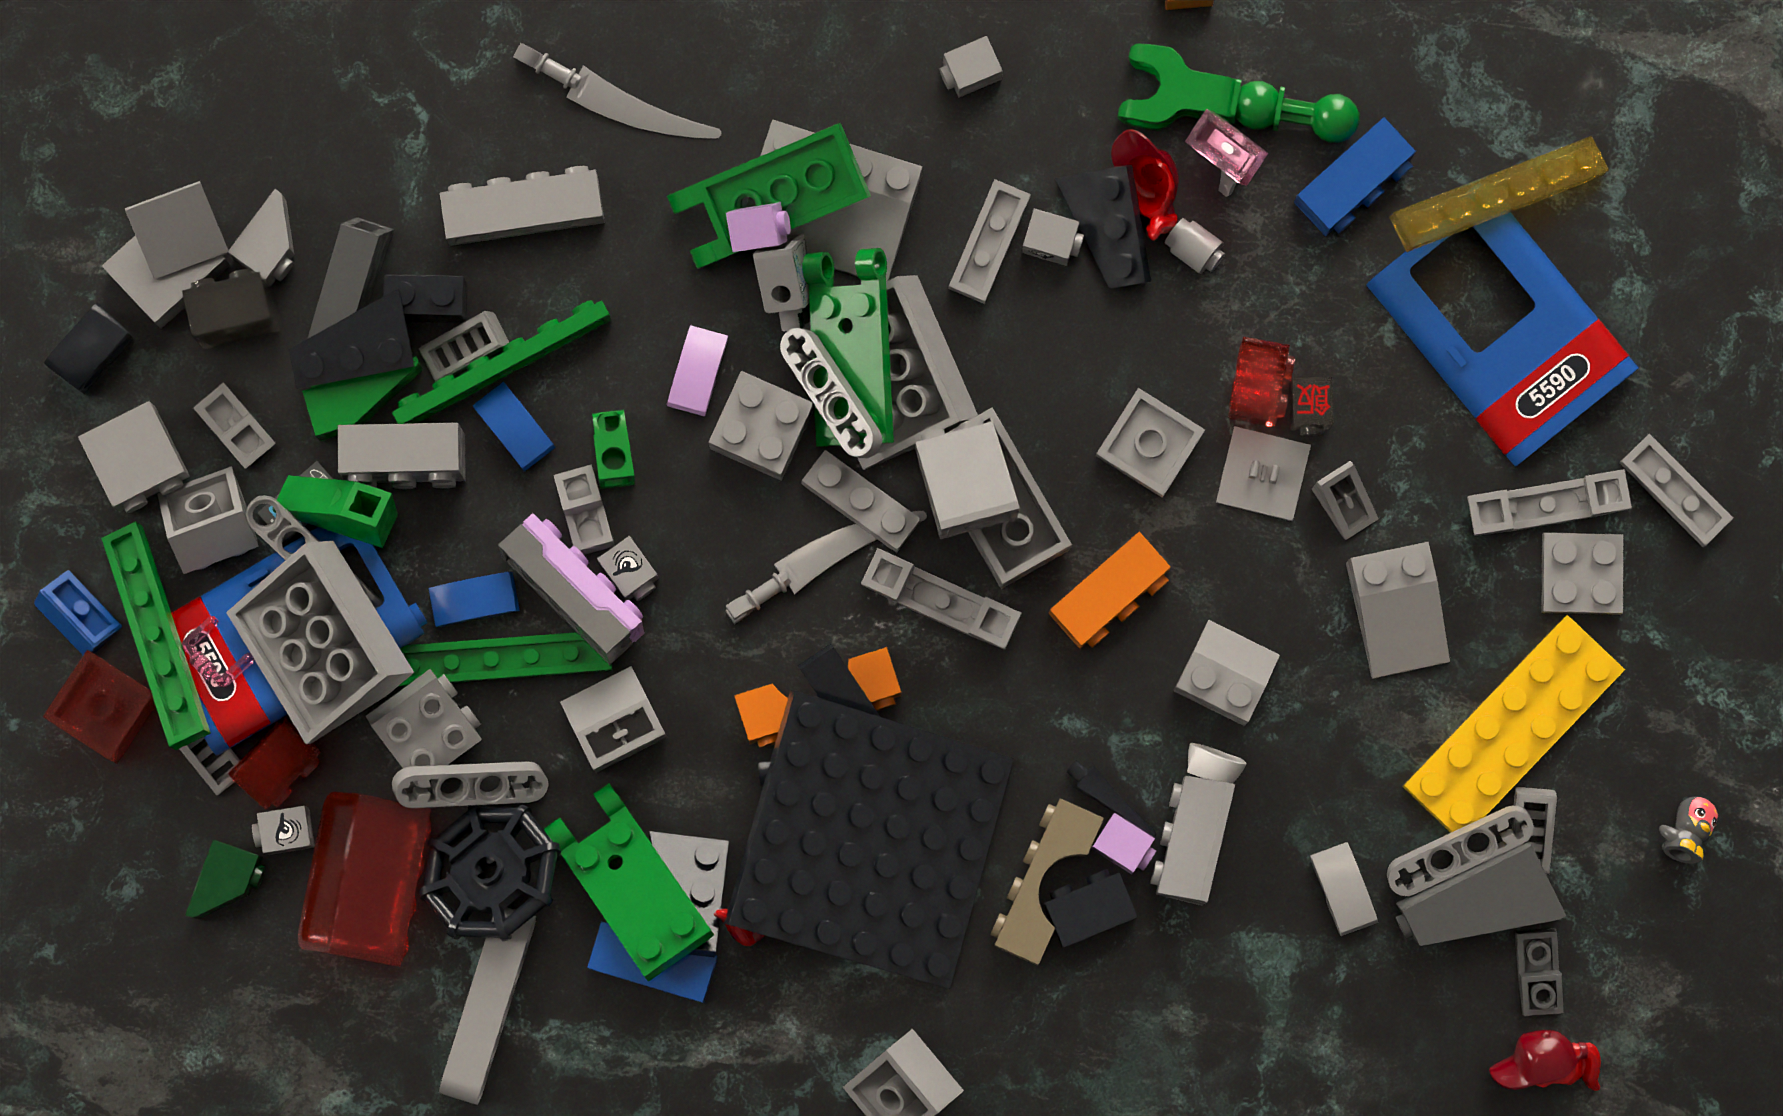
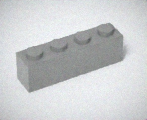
M588 166L570 167L565 169V174L550 176L549 172L545 171L527 174L526 180L511 182L508 177L494 178L487 181V186L472 188L470 183H459L449 186L446 192H440L445 235L449 246L605 223L598 175L596 170H588Z

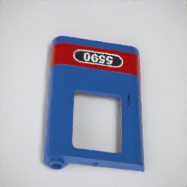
M1476 185L1459 199L1463 203L1460 208L1385 267L1366 286L1470 411L1502 453L1516 467L1604 395L1632 375L1639 367L1490 186L1481 189L1479 185ZM1464 225H1471L1535 303V308L1532 312L1485 350L1478 353L1471 350L1410 274L1411 268Z
M320 527L310 531L320 542L334 541L339 551L348 546L356 547L384 596L383 604L376 608V611L399 648L425 634L422 626L428 622L416 602L410 606L407 604L374 545ZM304 536L283 548L288 552L295 553L305 544ZM277 552L171 612L211 732L204 739L216 756L288 715L226 613L285 561Z

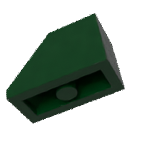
M213 839L185 915L199 920L249 896L252 888L258 889L263 880L266 867L261 865L264 857Z

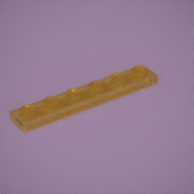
M1590 136L1395 211L1389 218L1406 252H1409L1602 177L1609 169L1593 137Z

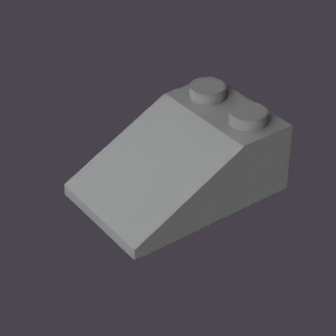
M1429 542L1350 558L1346 563L1372 679L1449 663L1450 657L1438 581Z

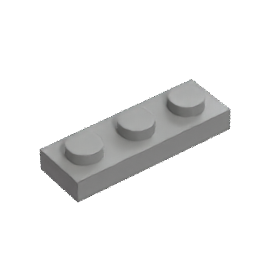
M994 179L948 289L985 304L1031 194Z
M1650 434L1619 462L1702 547L1706 546L1733 519Z
M826 450L801 482L804 487L896 553L921 520Z

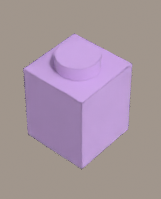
M781 202L740 208L726 213L732 252L777 246L787 242V235L790 234L791 225L787 211H782Z
M1116 813L1111 816L1091 848L1130 874L1137 867L1144 871L1156 850L1150 847L1155 838Z

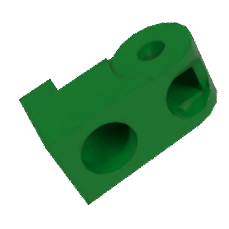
M624 410L592 413L595 434L593 437L600 489L635 485Z

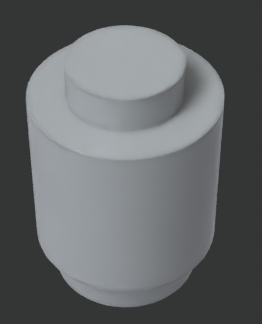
M1182 218L1165 240V244L1171 247L1170 252L1199 274H1202L1206 269L1213 272L1225 256V253L1221 251L1224 242L1194 220L1188 222Z

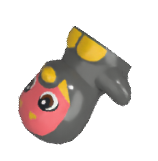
M1696 796L1683 800L1677 810L1675 828L1667 825L1659 827L1661 835L1666 838L1665 843L1662 844V849L1667 856L1682 863L1692 864L1702 861L1704 855L1702 843L1711 837L1718 818L1715 806L1708 799Z

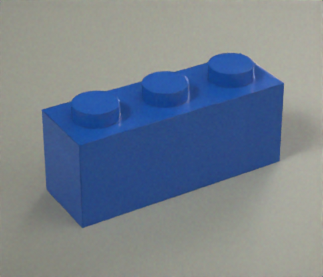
M1383 117L1297 195L1294 203L1325 237L1334 229L1339 234L1356 219L1352 213L1361 204L1368 208L1384 194L1385 191L1381 186L1391 177L1397 182L1413 168L1409 161L1413 158L1416 151Z
M601 921L587 968L705 1003L718 957L687 954L648 982L609 924Z

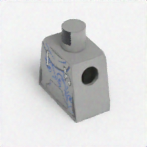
M805 234L787 236V242L777 246L758 248L753 253L764 310L766 313L779 312L782 331L805 327L802 308H805L809 303V284L805 281L802 271L803 258L807 254Z

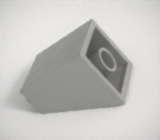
M982 418L969 420L959 424L961 430L945 434L944 429L932 430L921 434L922 440L915 442L916 454L940 539L1007 522L1018 517L1020 509L993 421L983 423Z

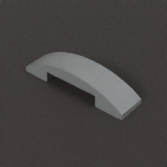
M1625 469L1510 491L1506 489L1467 496L1474 536L1560 524L1632 508Z
M877 548L861 582V585L904 607L1002 649H1006L1022 615L1017 610L986 596L983 598L915 567L914 564Z

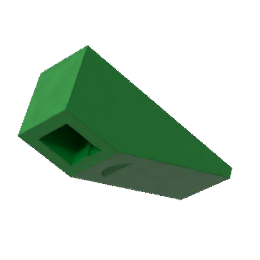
M417 356L413 357L414 367L311 386L310 389L303 390L314 433L318 440L324 441L337 437L338 425H364L422 371L421 363Z
M288 475L277 498V501L298 521L383 548L398 516L392 493L356 481Z

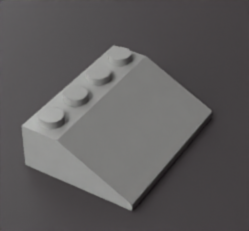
M772 120L760 156L810 136L814 132ZM850 144L871 197L796 227L787 236L805 234L807 253L828 252L833 258L834 270L858 277L855 269L857 252L860 249L881 248L887 259V282L889 281L919 188L923 166ZM751 197L748 198L746 208L756 206L754 199Z
M918 275L897 276L886 282L894 443H882L880 450L870 458L857 457L863 470L915 449V442L922 440L921 434L944 429L946 434L958 427L959 424L978 416ZM849 318L843 321L842 327L844 332L849 333L853 328L852 321ZM810 322L805 324V327L802 329L811 331ZM856 444L859 447L866 446L865 444Z
M334 541L305 543L226 612L306 744L313 743L378 702L414 673Z

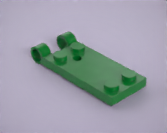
M838 123L667 196V199L674 214L700 203L705 205L718 239L690 250L693 261L698 269L736 253L732 252L726 213L743 208L742 202L745 197L754 199L756 206L781 202L782 211H787L792 230L871 197V194L841 123Z
M881 248L860 249L855 257V269L857 276L861 280V285L833 287L834 262L830 253H807L803 258L802 271L805 281L809 284L811 331L819 337L875 422L882 435V443H894L886 255ZM847 318L853 324V328L849 333L844 332L842 327L843 321ZM824 366L819 367L813 375L815 386L822 388L828 381V372ZM844 397L838 399L833 408L837 419L844 418L849 411V404ZM814 405L816 446L841 445ZM851 425V426H849V427H846V428L854 429V430H855V428L853 427V425ZM856 431L860 438L857 444H865L864 438L867 434Z
M608 783L593 795L611 821L579 844L560 817L545 827L544 830L553 842L559 844L561 855L643 976L649 982L712 938L714 933L613 787ZM616 857L622 858L623 864L619 869H610L609 865L612 859Z

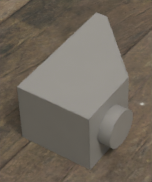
M274 189L228 252L235 261L270 286L276 279L279 281L283 280L294 264L291 261L294 256L287 202L282 193Z

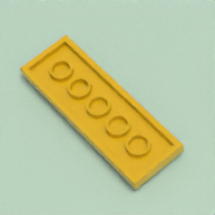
M1566 615L1402 787L1450 833L1484 818L1625 669L1575 621Z

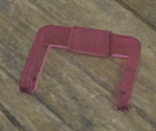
M210 616L183 640L182 647L191 657L189 663L205 679L211 678L218 686L226 687L244 672L255 659L251 653H246L223 675H220L217 672V667L201 651L197 652L193 648L217 626L218 619L215 616Z

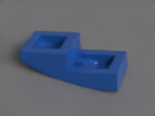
M504 382L473 405L476 412L524 472L556 448Z
M513 572L481 576L429 588L436 627H445L474 619H487L520 611Z

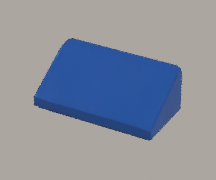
M69 570L40 590L34 602L35 606L86 659L94 655L122 628V625Z

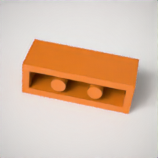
M1139 531L1053 606L1049 611V615L1079 649L1087 643L1093 648L1110 633L1105 628L1116 617L1123 622L1139 608L1135 601L1147 591L1152 596L1169 581L1165 574L1169 572L1171 566Z

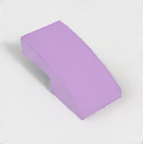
M690 325L667 406L701 416L706 415L715 387L716 376L727 345V335Z

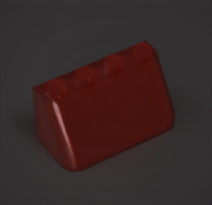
M331 792L327 796L322 807L298 930V942L302 949L401 967L402 958L405 957L408 950L407 931L409 921L416 909V899L414 897L416 884L424 867L422 858L424 843L431 831L430 808H409L397 801L358 793Z

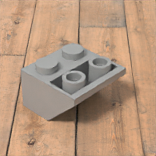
M632 666L560 702L595 773L667 738Z

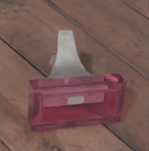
M1209 109L1205 110L1185 141L1221 169L1219 191L1226 197L1232 194L1236 182L1247 186L1268 155L1260 146Z

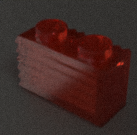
M1248 337L1242 338L1227 415L1228 419L1274 427L1277 417H1285L1288 395L1281 393L1284 379L1291 380L1295 362V357L1288 355L1290 345Z
M283 717L274 724L228 774L231 779L267 810L271 804L278 807L288 798L292 792L289 786L299 775L306 778L318 766L320 760L316 757L321 751L314 743L306 744L297 728L286 717Z

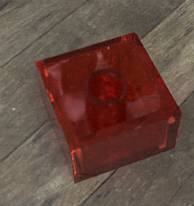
M87 650L43 717L108 760L118 763L156 705L150 689Z

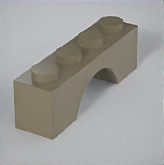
M1061 798L1056 807L1048 804L1039 826L1046 828L1040 843L1032 840L1023 860L1024 863L1030 865L1024 879L1015 878L1007 896V899L1013 901L1007 916L999 914L990 934L997 938L994 947L1036 966L1039 965L1055 929L1043 914L1039 903V886L1042 877L1049 867L1062 859L1086 857L1102 824L1103 817Z

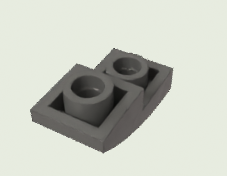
M1556 929L1515 931L1518 981L1523 1016L1564 1013L1562 974L1559 971Z

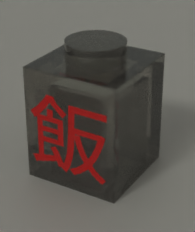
M1332 377L1292 378L1289 383L1290 430H1300V436L1303 437L1323 436L1324 430H1330L1334 424Z

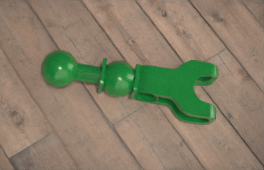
M1141 43L1130 47L1128 55L1130 63L1135 69L1153 74L1159 81L1160 87L1157 93L1149 99H1128L1120 105L1117 115L1118 119L1124 124L1154 131L1167 128L1181 117L1232 124L1235 123L1236 118L1243 126L1252 130L1265 129L1273 125V131H1278L1279 122L1284 121L1311 126L1318 137L1329 143H1340L1349 139L1357 131L1360 123V113L1356 104L1341 94H1329L1320 98L1316 103L1284 98L1285 87L1280 86V91L1278 92L1271 84L1264 81H1251L1241 86L1242 80L1191 70L1173 48Z

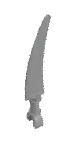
M520 43L513 56L519 61L535 68L537 74L543 72L563 83V88L570 87L567 98L607 118L639 129L667 135L692 138H719L721 136V130L673 115L639 100L607 82L584 65L579 74H577L575 68L570 70L548 58V53L543 55L523 43Z
M924 511L912 512L921 519L920 522L927 518ZM857 524L841 528L818 538L775 563L774 565L779 574L773 573L772 579L752 592L747 590L745 595L727 604L726 613L735 625L753 610H759L761 608L760 604L780 591L783 593L787 592L786 587L789 586L795 595L828 568L878 539Z

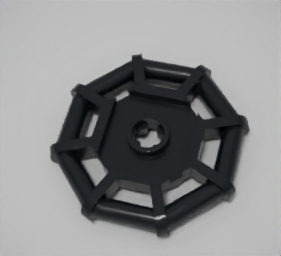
M468 805V811L435 838L430 837L427 842L429 851L423 887L418 891L420 900L427 902L447 928L448 936L456 940L461 937L500 938L503 942L508 941L517 929L545 906L550 907L553 902L551 892L556 860L561 854L560 846L557 842L551 840L532 816L531 808L525 805H520L518 808ZM484 822L507 823L504 830H497L499 833L484 830ZM472 828L473 833L455 848L450 846ZM523 829L536 847L524 851L515 839L519 831ZM444 855L449 856V862L452 864L450 874L447 872L446 878L440 880ZM540 860L535 889L527 885L531 879L530 863ZM488 863L490 866L497 864L495 874L491 878H480L484 874L482 867ZM453 891L460 900L461 904L456 913L442 897L444 893ZM521 894L531 897L507 918L505 917L504 909ZM473 911H481L486 914L492 913L494 922L468 921Z

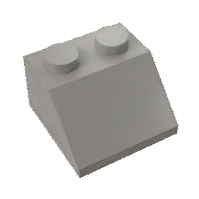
M232 466L184 483L181 488L167 495H162L161 492L157 493L167 539L183 574L193 570L204 569L215 562L232 556L242 555L248 550L259 547L255 531L248 524L246 516L247 506Z
M1208 620L1176 684L1174 692L1245 726L1261 698L1280 655Z
M913 1029L843 1086L844 1090L866 1116H935L964 1091Z

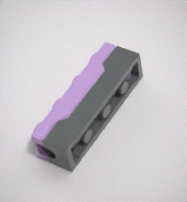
M531 514L523 524H520L498 544L501 557L611 665L633 642H636L644 634L641 621L643 618L642 613L630 600H626L623 603L614 594L616 588L604 574L599 573L596 576L587 567L589 561L578 548L572 546L569 549L559 540L562 534L548 519L541 522L534 514Z

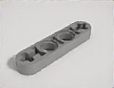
M802 328L788 330L780 343L781 353L842 448L854 457L870 458L876 455L882 444L880 430L819 337L814 332ZM798 339L806 341L802 345L806 355L795 352L799 347ZM807 356L813 357V358H815V359H812V360L809 361V359L807 358ZM824 366L828 372V381L822 388H817L813 382V375L819 367ZM844 397L849 404V411L844 418L839 420L835 417L833 408L836 401ZM853 425V427L855 428V430H854V429H849V428H846V427H849V426ZM856 431L867 434L864 438L865 447L856 445L860 441Z
M534 762L414 766L401 769L392 780V790L401 805L409 808L530 803L542 798L548 789L547 777L541 767ZM488 776L500 778L498 787L493 791L484 792L480 790V783L484 778ZM508 776H511L514 782H509ZM528 776H533L536 781H532L529 788H524L522 783L527 782ZM455 777L461 780L460 787L454 793L446 794L441 792V784L446 779ZM416 781L418 786L413 788L412 793L407 794L404 788H409L410 782ZM427 787H432L433 793L430 794Z
M1514 805L1505 807L1393 860L1387 869L1389 885L1400 896L1417 894L1524 844L1533 834V821L1524 808ZM1515 817L1518 822L1525 820V822L1520 824L1522 831L1516 834L1511 829L1501 832L1499 834L1503 841L1497 843L1494 832L1490 828L1491 826L1496 824L1497 830L1500 832L1509 827L1508 819ZM1475 833H1484L1489 837V845L1481 852H1473L1467 847L1469 837ZM1447 850L1451 852L1453 861L1450 866L1444 869H1437L1432 866L1431 857L1436 851ZM1423 858L1426 870L1430 874L1429 876L1424 877L1422 870L1411 875L1413 882L1406 885L1403 880L1395 881L1400 877L1399 870L1406 868L1409 873L1420 869L1417 861Z

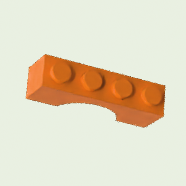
M887 647L849 659V671L876 711L896 705L894 698L901 696V690ZM773 683L734 695L749 743L758 742L759 748L775 744L788 698Z

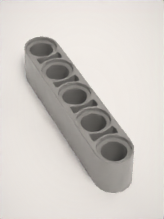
M506 907L504 909L505 917L507 918L515 909ZM533 916L517 929L508 941L503 942L500 938L485 939L443 1074L439 1094L472 1104H479L532 937L536 916Z

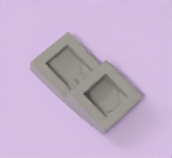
M224 382L193 407L245 469L275 444Z
M592 464L554 475L573 546L578 548L584 555L614 547V541Z
M1348 842L1310 855L1312 866L1324 891L1326 903L1340 936L1378 923L1370 896Z

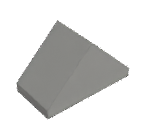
M1351 461L1317 481L1312 488V491L1345 540L1378 520L1358 472Z

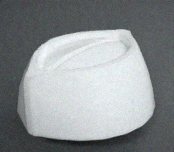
M1190 743L1187 772L1203 779L1233 784L1246 766V762L1239 757L1208 746Z

